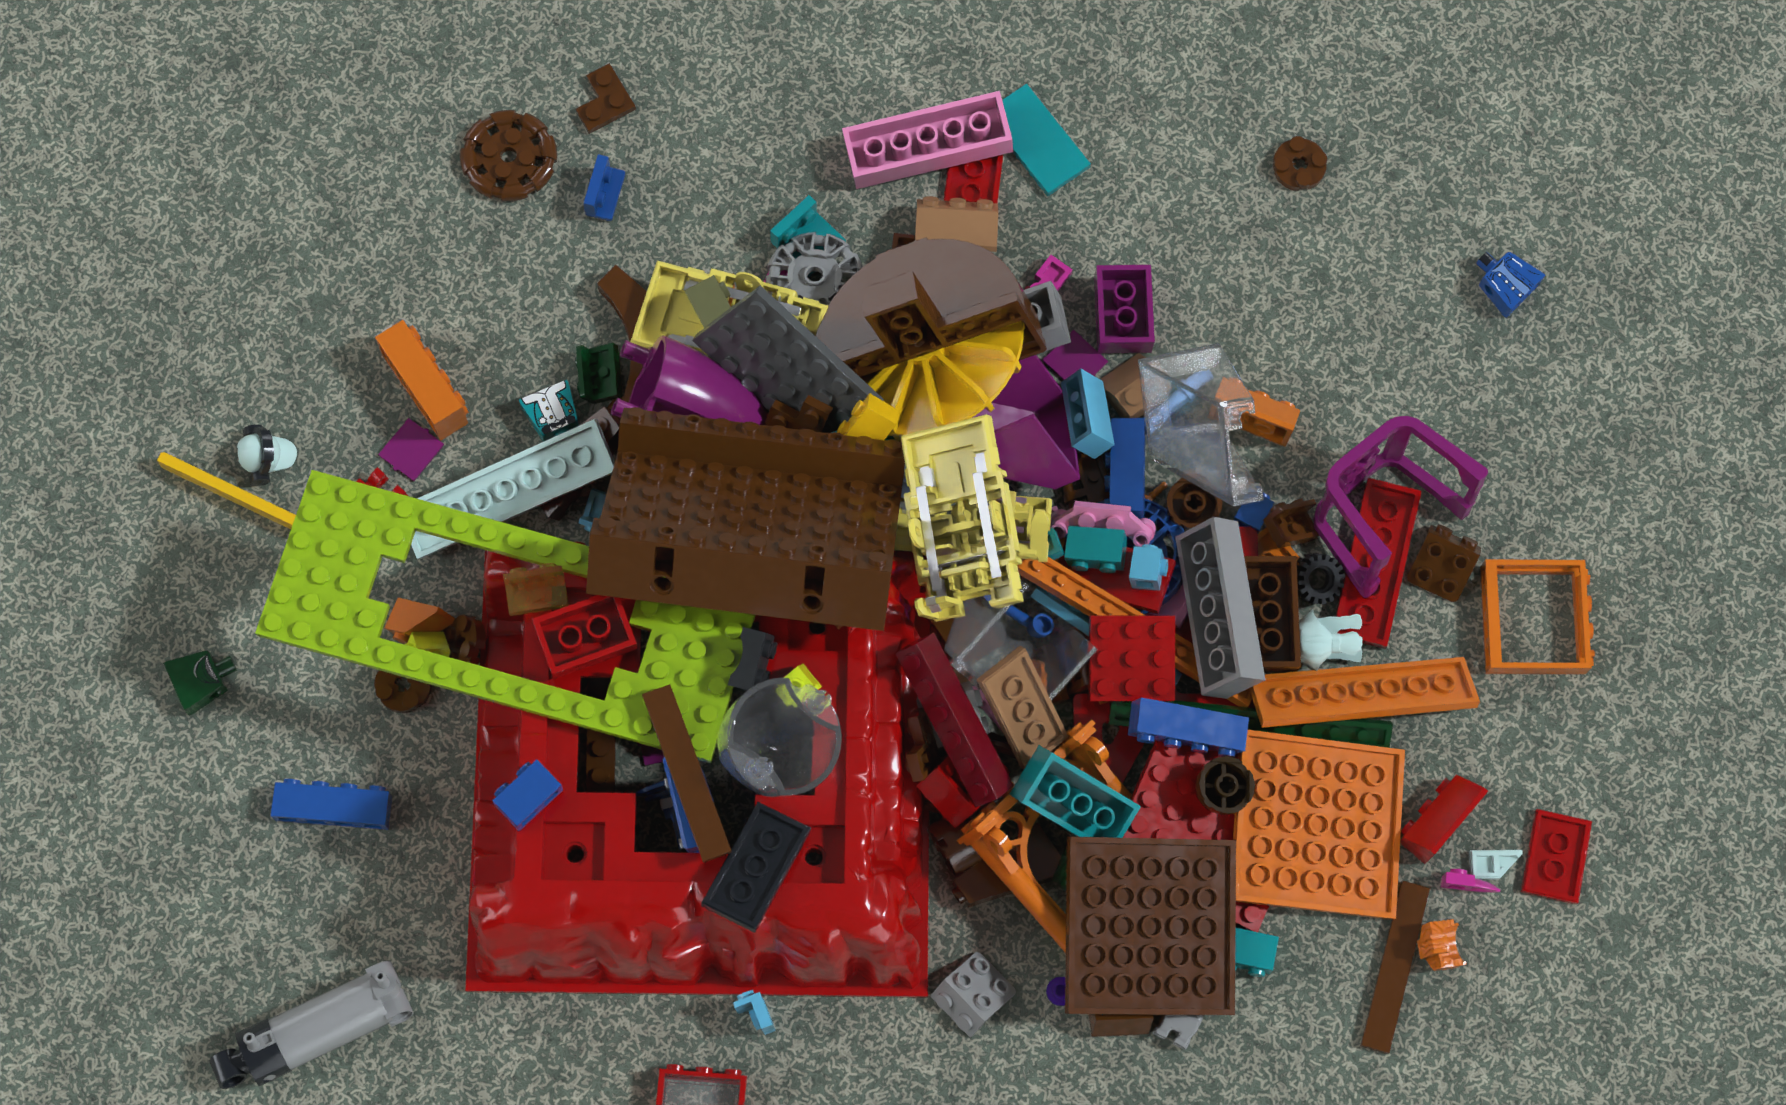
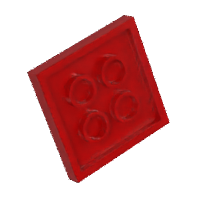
M1089 615V701H1134L1141 697L1158 701H1175V615Z

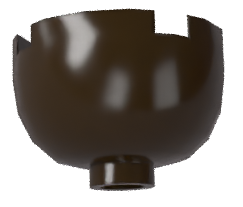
M1229 756L1215 758L1205 764L1197 775L1195 783L1197 798L1202 806L1210 812L1220 815L1239 812L1253 798L1255 783L1251 771L1247 770L1241 764L1243 762L1237 758Z

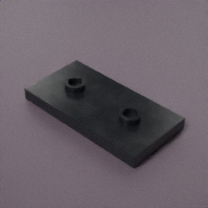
M757 802L731 849L732 853L728 854L701 906L755 933L809 836L811 827Z

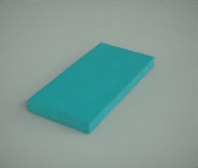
M1025 84L1002 100L1012 136L1013 154L1047 196L1091 167L1088 159L1028 84Z

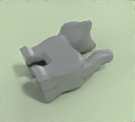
M1161 1015L1159 1024L1154 1028L1152 1034L1165 1039L1169 1032L1173 1031L1177 1034V1037L1173 1040V1045L1186 1050L1191 1037L1197 1033L1204 1015Z

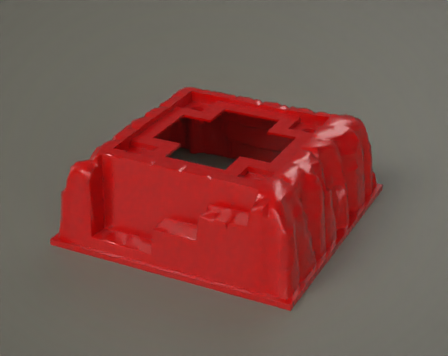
M578 541L575 542V543H579V544L586 545L584 542H578ZM485 550L482 623L486 633V644L484 650L480 651V666L579 694L581 677L612 678L615 667L638 673L641 657V629L631 626L637 643L636 650L553 680L532 619L596 595L586 594L587 578ZM894 551L884 631L842 626L838 630L835 625L820 623L825 626V631L821 634H814L810 631V627L817 622L761 615L755 616L754 623H759V631L774 635V642H777L775 657L773 660L769 659L766 669L770 671L769 680H781L797 666L804 664L822 686L816 691L815 795H755V806L757 802H760L811 827L809 836L755 933L701 906L728 854L703 863L700 853L634 852L636 793L577 792L579 726L478 698L465 991L492 993L740 995L753 990L754 993L760 992L762 996L928 998L929 834L927 827L929 826V810L923 809L926 798L916 786L920 781L913 782L911 773H908L905 767L906 754L914 746L913 738L907 732L906 723L909 715L918 708L916 703L917 694L895 654L909 643L930 634L929 619L918 616L915 608V599L926 598L924 586L918 584L912 551ZM620 598L628 621H630L636 600ZM535 760H538L562 785L563 791L518 831L494 806L492 800L496 798L494 793L501 785L506 782L510 785L518 777L516 773L525 763L530 762L532 764ZM575 849L584 852L583 859L577 863L568 860L569 853ZM812 852L822 856V862L816 866L809 865L805 860L806 856Z

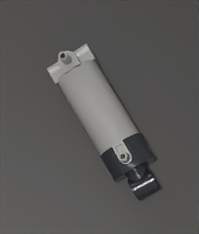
M383 961L365 969L366 974L279 1015L270 1019H264L235 1033L239 1049L220 1051L209 1060L219 1087L221 1089L235 1087L244 1082L249 1073L257 1085L262 1086L291 1072L296 1067L383 1026L390 1024L393 1027L409 1019L413 1015V1010L404 989L401 988V982L392 962Z

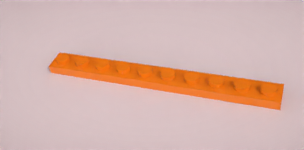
M1048 557V562L1022 559V564L1017 565L1019 575L1087 616L1144 615ZM1175 633V668L1199 682L1193 643ZM1248 688L1227 698V700L1239 707H1248L1252 700L1250 689Z

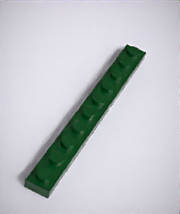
M1177 700L1163 701L1249 717L1248 730L1390 748L1393 729L1391 721L1362 718L1261 728L1256 708ZM1110 701L1109 725L1129 726L1132 701Z

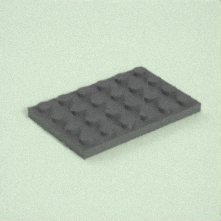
M761 285L703 328L692 340L710 358L719 363L725 371L733 373L740 379L741 384L748 391L753 392L769 411L774 401L778 400L800 412L803 402L808 395L833 407L823 433L834 432L838 430L844 420L849 421L856 403L859 400L864 401L869 393L882 401L884 400Z

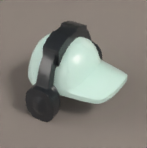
M249 425L243 428V438L237 445L238 461L245 470L253 473L249 477L251 486L268 484L270 482V472L284 470L294 464L297 457V449L291 441L272 436L270 430H267L262 425Z

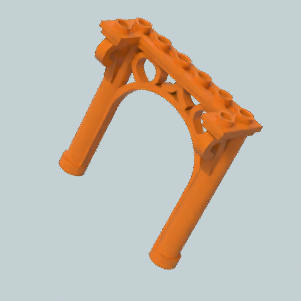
M1090 720L1085 725L1079 722L1072 729L1067 730L1069 738L1051 752L1062 759L1068 756L1070 759L1065 761L1130 799L1132 794L1114 775L1105 762L1109 758L1107 748L1100 740L1091 736L1097 731L1093 727L1096 723L1093 720ZM1011 788L1002 795L1003 798L997 803L994 800L988 803L976 818L971 819L960 829L964 834L956 841L960 845L962 843L966 846L970 845L1066 953V914L1037 882L1028 863V838L1032 826L1040 813L1027 805L1023 815L1015 811L1008 812L1018 802L1017 799L1009 795L1012 790ZM1008 819L1015 821L1019 826L1018 839L1010 840L1000 830L1002 823ZM1012 847L1017 848V863L1009 854Z

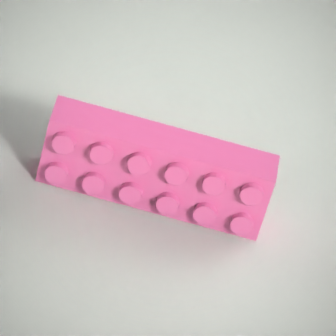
M1000 91L842 128L856 189L1013 152L1012 136Z

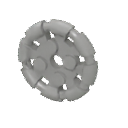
M816 232L803 233L792 237L789 243L784 246L780 245L776 249L767 266L769 275L766 276V283L795 290L798 298L803 299L805 297L817 300L820 304L829 305L836 293L845 284L842 282V277L850 279L863 266L857 253L853 254L850 250V245L844 240L831 234L823 236L816 235ZM815 246H824V251L814 248ZM797 251L802 255L795 259L791 254ZM842 256L844 260L838 264L835 258ZM788 270L787 276L780 275V272ZM817 271L822 274V278L819 281L813 282L807 278L808 274Z

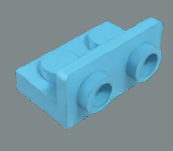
M753 990L737 996L738 1001L733 1002V1006L738 1014L749 1010L756 1030L762 1029L765 1035L776 1031L760 992L754 993Z

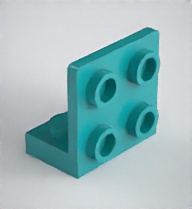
M810 195L770 230L771 243L776 248L780 245H786L794 236L809 232H816V235L823 236L831 234L845 242L846 239L817 213V202ZM815 246L814 249L824 251V246ZM795 251L791 255L796 259L802 254ZM816 271L809 273L807 277H811Z

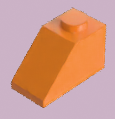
M397 598L384 628L394 634V640L405 644L408 643L411 632H440L451 625L455 618L437 606Z

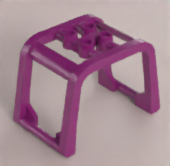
M1397 416L1386 421L1335 462L1328 472L1324 496L1315 509L1313 517L1315 530L1335 559L1338 560V563L1342 565L1344 572L1360 595L1365 598L1371 596L1377 590L1381 581L1378 577L1379 573L1388 564L1392 552L1365 522L1347 495L1379 469L1391 466L1399 469L1432 494L1462 521L1470 514L1488 475L1486 467L1414 417ZM1412 434L1458 469L1462 483L1469 488L1464 498L1404 456ZM1388 438L1383 453L1378 455L1380 452L1378 445ZM1334 505L1373 559L1370 568L1361 567L1328 524L1326 516Z

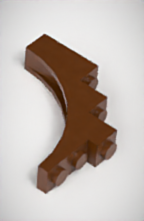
M615 265L597 285L599 293L612 305L624 324L630 342L647 291ZM632 360L630 363V376L622 398L626 402H629L636 379L643 368L642 364Z

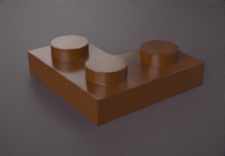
M610 63L586 75L598 98L576 108V113L589 134L636 110L635 104Z
M810 395L803 402L800 412L775 400L764 424L767 426L781 425L791 429H811L815 432H823L833 407Z
M917 708L909 715L906 723L907 732L912 736L914 746L906 754L905 767L907 772L911 773L913 782L924 781L941 761L930 719L924 708Z

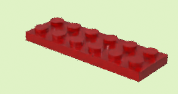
M1367 478L1359 514L1392 554L1388 564L1379 573L1378 577L1381 581L1377 590L1367 598L1360 595L1345 573L1343 580L1345 584L1344 588L1341 589L1335 617L1360 614L1362 626L1360 629H1341L1337 633L1344 634L1354 631L1362 637L1363 644L1383 649L1387 648L1422 491ZM1354 533L1350 554L1361 567L1370 568L1373 559Z

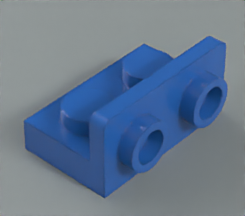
M598 154L583 204L586 216L612 221L624 182L625 171L610 167L609 157Z

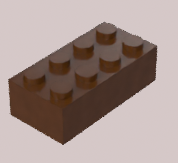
M1244 556L1264 673L1297 672L1301 667L1296 556Z

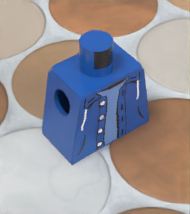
M1485 252L1476 262L1486 272L1479 283L1480 288L1505 318L1540 285L1545 277L1544 273L1511 252H1507L1499 261L1488 252Z

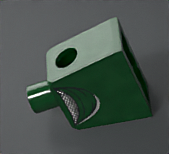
M208 650L163 663L181 705L189 716L227 692L228 689L223 677L237 671L231 656L215 662Z

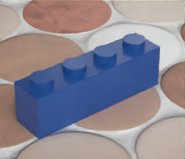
M1111 418L1115 445L1111 447V452H1105V467L1110 469V475H1105V492H1110V499H1104V504L1131 506V512L1141 519L1144 518L1145 420L1144 418Z
M1141 697L1132 701L1128 735L1137 737V741L1142 743H1154V740L1164 742V746L1170 748H1181V745L1191 747L1193 752L1208 753V750L1218 752L1220 757L1229 756L1235 758L1236 754L1245 751L1249 717Z
M284 779L283 783L275 782L271 817L275 821L389 830L393 796L382 786L372 785L369 786V789H357V785L350 783H341L340 787H330L329 783L323 781H312V785L301 784L300 780Z

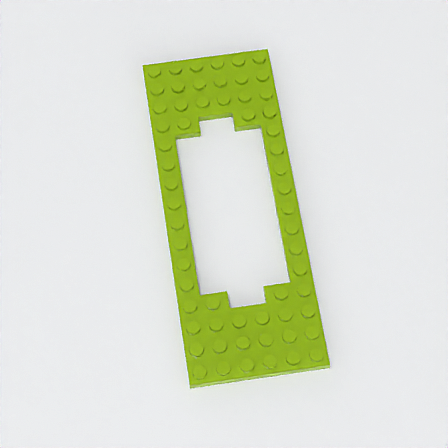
M311 470L255 632L257 636L661 749L642 694L670 684L698 760L711 763L734 686L728 685L730 675L736 670L742 658L743 627L752 629L756 615L636 600L629 624L632 627L647 630L651 633L638 673L615 667L605 701L380 638L390 606L387 603L369 599V595L382 557L405 563L416 531L587 578L589 546Z

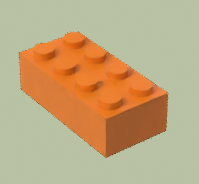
M401 320L375 337L382 356L440 441L468 424L466 414L469 412L465 406L464 399L457 390L454 392L449 377L443 369L439 370L434 355L428 347H424L420 340L421 337L413 325L408 327L404 320Z

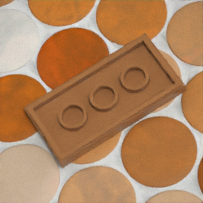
M1022 646L1017 647L976 679L1022 769H1025L1038 745L1051 752L1069 738L1026 648Z

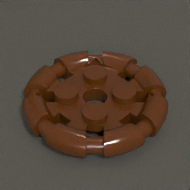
M501 110L490 113V117L483 121L479 119L474 123L463 139L465 145L460 150V164L463 174L469 177V184L475 190L490 199L497 197L501 198V201L510 202L528 198V194L535 190L537 192L540 191L554 173L552 169L553 164L557 162V146L554 137L548 134L547 126L531 114H518L516 110ZM513 125H522L521 132L518 129L513 128ZM496 126L499 132L490 136L487 130ZM538 137L540 142L534 146L531 140ZM475 146H481L482 154L474 152ZM506 151H513L516 153V158L512 162H505L501 159L502 154ZM535 160H542V166H534ZM484 167L487 173L479 174L477 170ZM528 177L530 181L526 184L522 185L519 182L524 178ZM497 180L506 182L503 188L496 186Z

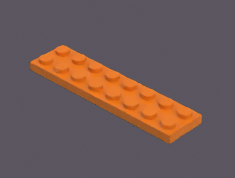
M1464 657L1265 674V681L1249 688L1261 728L1478 708L1480 703Z

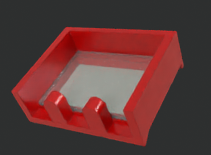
M667 1064L666 1069L659 1068L656 1105H745L747 1076L742 1075V1071L736 1069H724V1074L713 1073V1068L695 1067V1071H685L682 1065Z

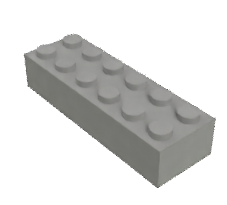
M1212 517L1175 538L1201 694L1203 696L1227 699L1265 681V674L1238 521Z

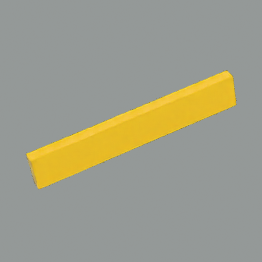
M161 452L157 462L163 469L288 529L292 528L296 517L295 514L165 452Z

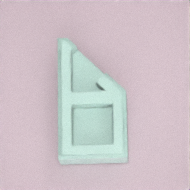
M1470 850V875H1475V878L1481 880H1499L1523 854V851Z

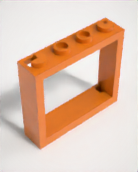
M1485 559L1480 566L1486 674H1587L1592 666H1594L1593 658L1595 657V652L1590 648V639L1593 638L1594 628L1593 623L1589 622L1588 612H1591L1592 598L1590 595H1587L1590 575H1588L1585 560ZM1497 574L1572 575L1577 663L1502 662Z

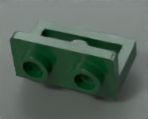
M612 342L593 348H587L583 345L576 346L577 356L575 357V364L578 369L579 381L577 383V390L580 398L592 404L621 398L622 386L618 345Z

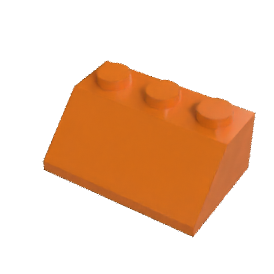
M1223 380L1209 417L1286 447L1300 410L1288 401L1279 402L1271 399L1265 392H1253L1245 389L1239 382Z

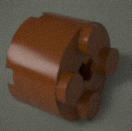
M1189 475L1182 477L1171 487L1165 500L1164 508L1167 510V515L1171 516L1170 520L1174 524L1182 526L1184 532L1212 517H1219L1222 510V496L1220 490L1209 482L1207 478L1199 475ZM1189 503H1193L1194 508H1197V510H1193L1188 506Z
M942 817L928 826L927 832L937 851H940L946 860L945 864L953 875L956 876L983 859L970 845L966 846L964 843L960 845L956 841L964 834L960 829L971 819L967 818L954 828L949 821Z

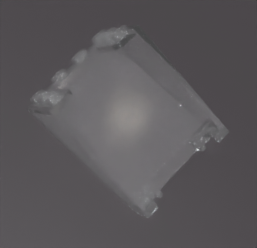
M1215 343L1138 359L1149 458L1233 507L1264 500L1261 484L1255 482L1229 438V431L1242 429V422L1240 421L1242 413L1246 411L1249 414L1255 413L1254 399L1220 344Z

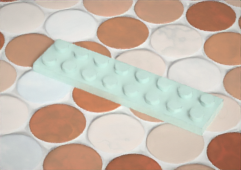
M593 419L417 499L505 522L611 475L615 461L598 420ZM416 531L411 545L416 558L422 559L458 542Z

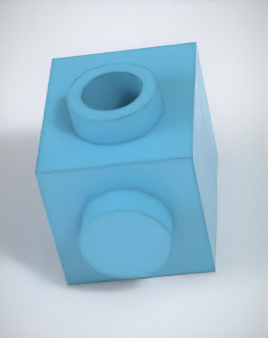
M1144 544L1142 547L1134 546L1129 574L1132 588L1160 591L1162 576H1167L1168 559H1164L1162 549L1155 545Z

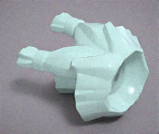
M1312 609L1299 620L1301 663L1311 670L1317 671L1326 659L1361 662L1362 637L1354 631L1344 634L1337 633L1341 629H1360L1362 626L1360 614L1317 618Z

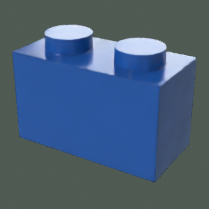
M535 760L532 764L530 762L525 763L517 771L516 775L518 777L510 785L507 782L501 785L494 793L496 798L492 800L494 806L518 831L563 791L562 785L538 760Z

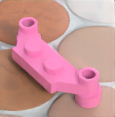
M1075 501L1074 507L1067 511L1059 509L1051 515L1050 528H1054L1059 539H1062L1068 533V526L1124 530L1126 536L1133 540L1135 546L1142 547V545L1150 543L1156 532L1155 523L1148 518L1139 519L1131 512V506Z

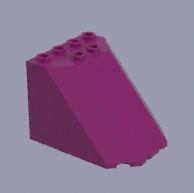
M1037 355L1019 360L1022 366L1020 372L1012 374L1006 386L991 402L995 409L989 412L984 408L974 417L986 414L992 416L1000 459L998 467L1007 472V477H1004L1005 479L1057 489L1080 479L1077 451L1071 445L1062 389Z

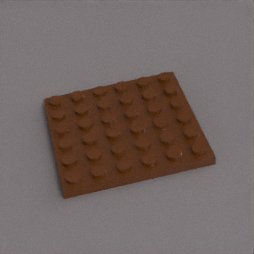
M1067 837L1065 1014L1235 1015L1236 840Z

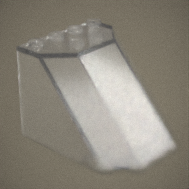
M1021 579L1022 589H1020V592H1022L1024 602L1012 605L1032 618L1041 613L1047 614L1052 618L1054 629L1044 638L1032 637L1024 625L1004 614L1012 605L999 609L991 607L989 601L992 600L991 595L963 601L965 616L954 618L944 651L951 657L949 664L959 673H962L979 690L981 688L976 679L1017 647L1022 646L1026 648L1052 700L1098 650L1064 619L1030 597L1033 591Z

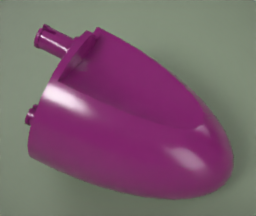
M664 335L660 336L653 346L649 348L625 340L621 348L620 357L640 363L643 368L636 379L629 402L616 398L611 410L612 416L621 418L624 408L638 407L648 411H668L672 414L680 415L694 414L703 418H725L729 421L755 422L759 425H765L768 412L753 392L748 391L741 384V380L733 373L725 371L719 363L709 356Z

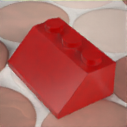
M1457 774L1451 781L1445 778L1435 790L1439 795L1432 802L1428 798L1419 808L1418 812L1421 816L1417 821L1413 822L1410 819L1402 828L1401 834L1404 836L1401 838L1400 844L1426 864L1487 794L1488 790Z

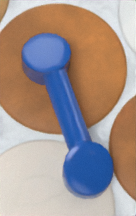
M991 595L982 596L983 603L987 609H997L989 604V601L992 600ZM1013 605L998 609L1024 625L1032 637L1044 638L1054 629V622L1047 614L1041 613L1032 618Z

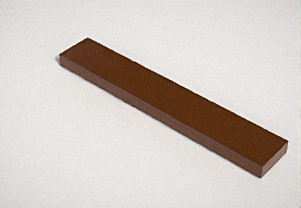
M669 684L642 694L703 863L732 853L671 685Z
M1401 881L1397 896L1396 919L1391 920L1360 1044L1361 1047L1385 1054L1390 1053L1430 888Z

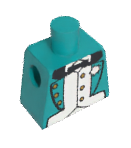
M568 380L519 399L523 413L543 442L579 426Z

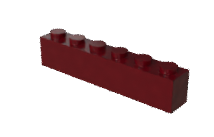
M933 632L909 643L895 654L975 807L998 799L1014 785L937 637Z

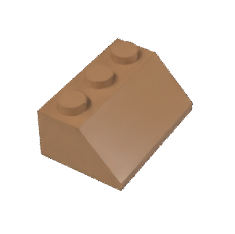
M933 196L917 199L915 240L926 237L928 240L955 239L997 252V203L987 199H980L977 202H966L962 198H951L950 201H943Z

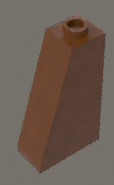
M1036 823L1032 826L1029 834L1027 857L1031 872L1041 885L1053 881L1052 878L1062 856L1041 826ZM1012 847L1009 854L1017 863V848ZM984 860L953 880L955 888L951 890L960 904L965 902L968 907L1013 894Z

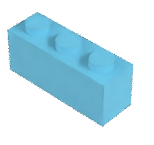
M1080 368L1062 381L1061 386L1071 445L1073 448L1095 459L1115 444L1104 383Z

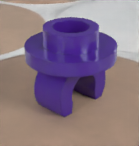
M1065 977L1052 979L1046 988L1048 1000L1056 1006H1065Z

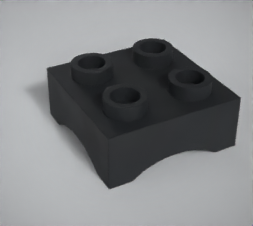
M743 627L741 633L742 658L736 670L730 675L728 685L760 693L762 688L767 687L770 677V671L766 670L769 659H774L777 650V642H774V635Z

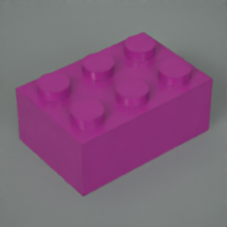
M1097 265L1094 274L1097 354L1152 353L1155 336L1151 265Z

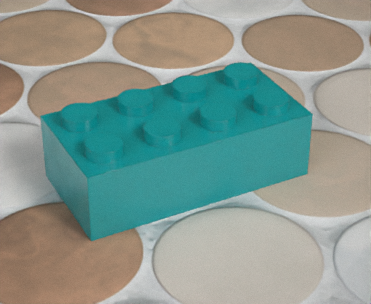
M1038 745L1009 795L1079 837L1123 838L1141 808L1140 805Z

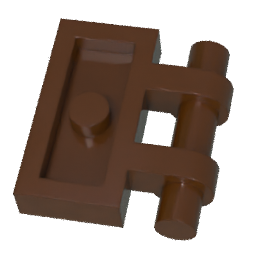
M1083 452L1077 453L1079 481L1082 488L1074 490L1072 483L1062 486L1064 492L1062 497L1065 505H1068L1069 509L1074 507L1075 501L1085 498L1087 502L1093 503L1110 499V492H1105V475H1108L1102 456L1100 455L1094 459Z

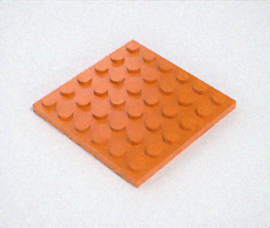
M1248 730L1245 751L1239 753L1238 759L1253 774L1255 789L1251 801L1242 810L1236 812L1234 817L1233 840H1236V902L1388 920L1396 919L1405 750Z

